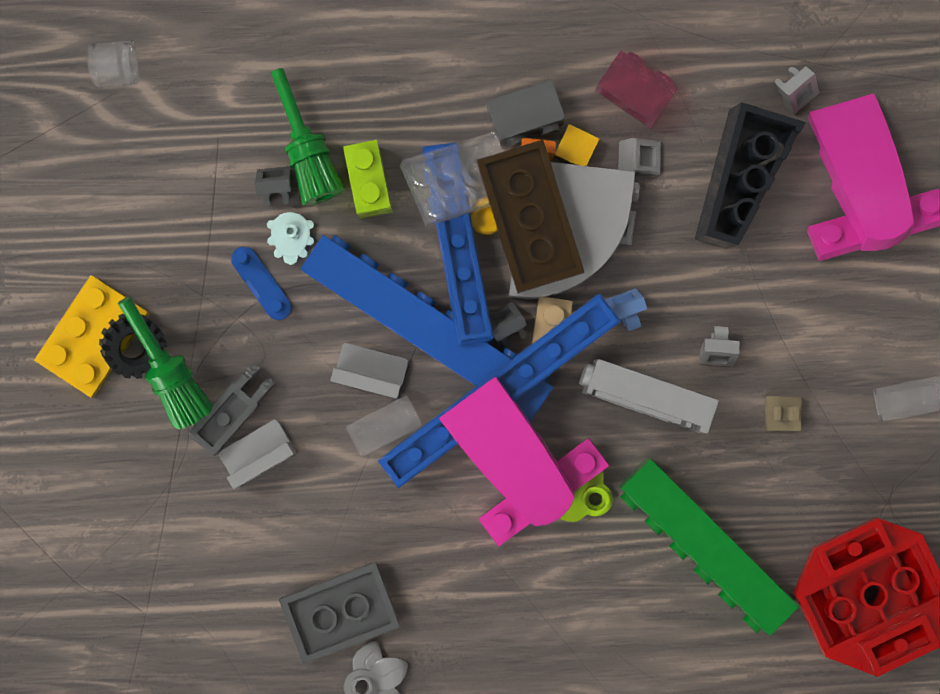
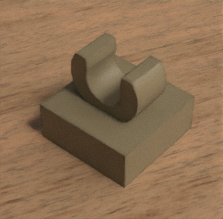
M765 396L764 430L801 431L802 397Z

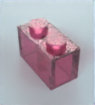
M621 50L597 84L595 91L651 129L677 91V88L673 86L674 82L669 76L660 71L652 72L644 66L646 63L641 57L632 52L626 54Z

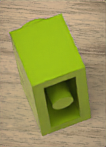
M372 140L343 146L356 214L359 219L392 213L378 141Z

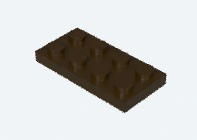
M544 140L477 159L478 169L517 294L584 274V268Z

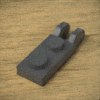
M255 364L248 368L236 383L232 382L213 404L210 414L198 421L188 433L191 438L213 457L219 453L260 406L259 402L276 384L274 380L269 378L260 385L252 397L248 395L243 388L258 375L260 368Z

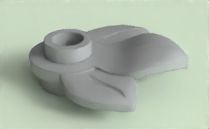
M377 641L368 642L353 656V671L345 678L343 684L344 694H359L355 686L360 680H364L367 684V689L362 694H399L395 687L405 678L408 664L406 661L398 658L386 657L382 659L379 643Z

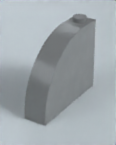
M550 162L585 273L517 294L511 275L509 298L529 300L552 297L567 292L591 278L606 263L619 245L629 220L631 204L638 201L640 182H634L635 172Z

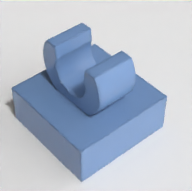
M636 288L605 299L617 317L622 319L623 325L627 327L628 331L641 327L637 313L647 310L644 297Z

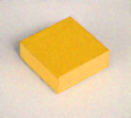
M569 124L554 157L572 165L587 166L600 138Z

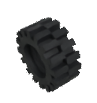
M121 314L118 315L119 320L116 322L113 319L108 322L110 325L108 329L103 328L101 333L104 337L99 339V345L102 347L100 352L105 362L116 374H122L124 378L131 379V376L140 379L142 374H147L151 368L148 363L150 357L145 349L141 355L135 358H128L122 355L120 350L122 340L126 336L136 333L125 315ZM142 315L162 351H164L163 348L167 347V342L163 338L165 335L152 320Z

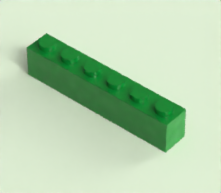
M646 457L618 486L624 492L620 498L633 511L639 507L648 516L644 522L658 536L664 532L672 540L669 547L682 560L688 556L697 565L693 571L707 585L713 581L721 589L717 595L731 609L737 605L746 614L742 620L756 634L762 630L771 636L799 608L650 458Z

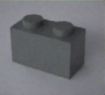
M552 80L487 101V111L499 146L505 144L508 145V148L521 145L522 138H527L537 133H540L541 137L552 135L560 131L559 126L563 125L565 121V116Z

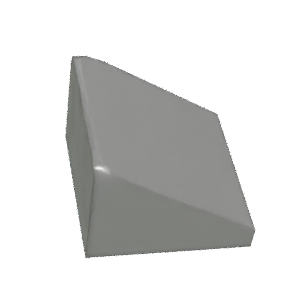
M630 138L619 142L618 170L635 172V175H660L661 141Z

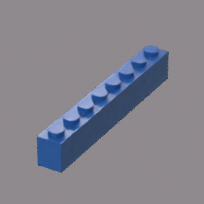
M322 235L300 268L304 273L475 386L517 356L507 348H504L501 353L491 346L493 340L458 346L451 311L447 310L444 315L433 308L436 301L419 291L416 296L405 289L408 284L392 272L386 277L377 271L379 264L362 253L360 258H357L348 252L351 245L336 235L331 240ZM549 376L515 401L530 422L553 389V386L548 384L551 378Z

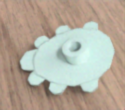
M294 212L280 214L275 220L268 221L267 227L271 229V237L267 239V243L270 246L275 245L274 256L277 258L283 256L284 262L290 265L297 262L298 255L302 258L306 257L308 253L305 249L306 245L311 246L314 243V239L310 237L309 230L313 228L314 223L311 220H306L301 214Z

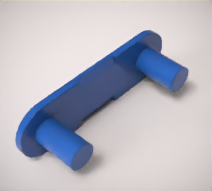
M237 248L231 257L232 265L271 318L275 320L285 319L291 312L289 299L251 248Z

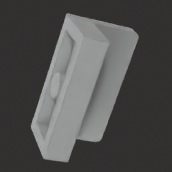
M344 343L337 368L333 369L330 381L399 399L408 360Z
M277 419L270 421L218 453L230 474L227 480L233 490L297 454Z

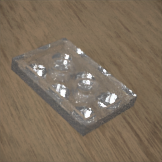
M495 132L402 160L400 164L401 170L426 227L490 206L476 160L503 152Z

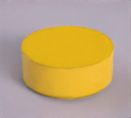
M489 201L478 202L470 213L473 229L482 235L495 234L498 230Z

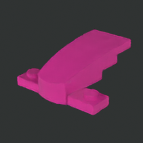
M874 93L809 112L808 121L820 145L819 155L832 180L831 189L846 215L808 226L807 234L819 261L860 249L861 251L888 249L898 245L911 234L940 226V190L938 188L909 197L895 144Z
M497 376L439 418L478 469L505 497L504 500L479 517V521L498 547L530 523L534 526H542L560 519L569 510L575 498V491L609 467V463L589 437L556 461L539 432L537 433L520 406L515 403Z

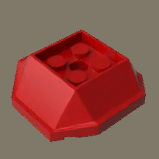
M875 517L812 547L793 593L822 654L826 658L878 677L940 647V570L921 533ZM875 585L877 596L872 602L867 603L864 599V592L869 586Z

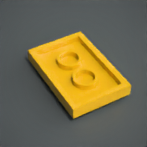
M90 275L34 361L90 398H94L112 371L100 352L102 347L99 345V339L104 337L101 332L103 328L108 329L110 327L108 322L111 319L116 322L119 320L118 315L124 314L118 302L126 297L100 279ZM134 303L140 314L146 317L149 316L150 312ZM130 334L122 340L120 345L122 355L136 334Z

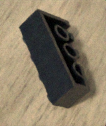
M743 102L729 109L695 240L726 249L740 244L760 207L761 200L766 191L772 186L778 169L789 155L794 140L801 133L806 122Z

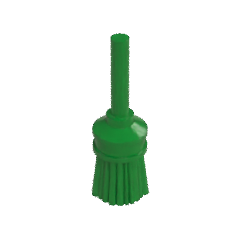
M284 68L272 71L273 81L293 131L290 133L292 141L284 148V151L289 157L290 167L295 170L303 206L319 204L339 196L346 189L328 157L331 152L325 144V136L312 133L310 127H305Z
M130 296L119 301V307L150 357L148 363L151 368L145 375V379L151 384L153 393L159 395L172 427L180 430L195 424L204 416L209 415L210 411H212L211 409H213V404L191 377L193 372L185 364V358L182 355L170 356L167 350L162 351Z

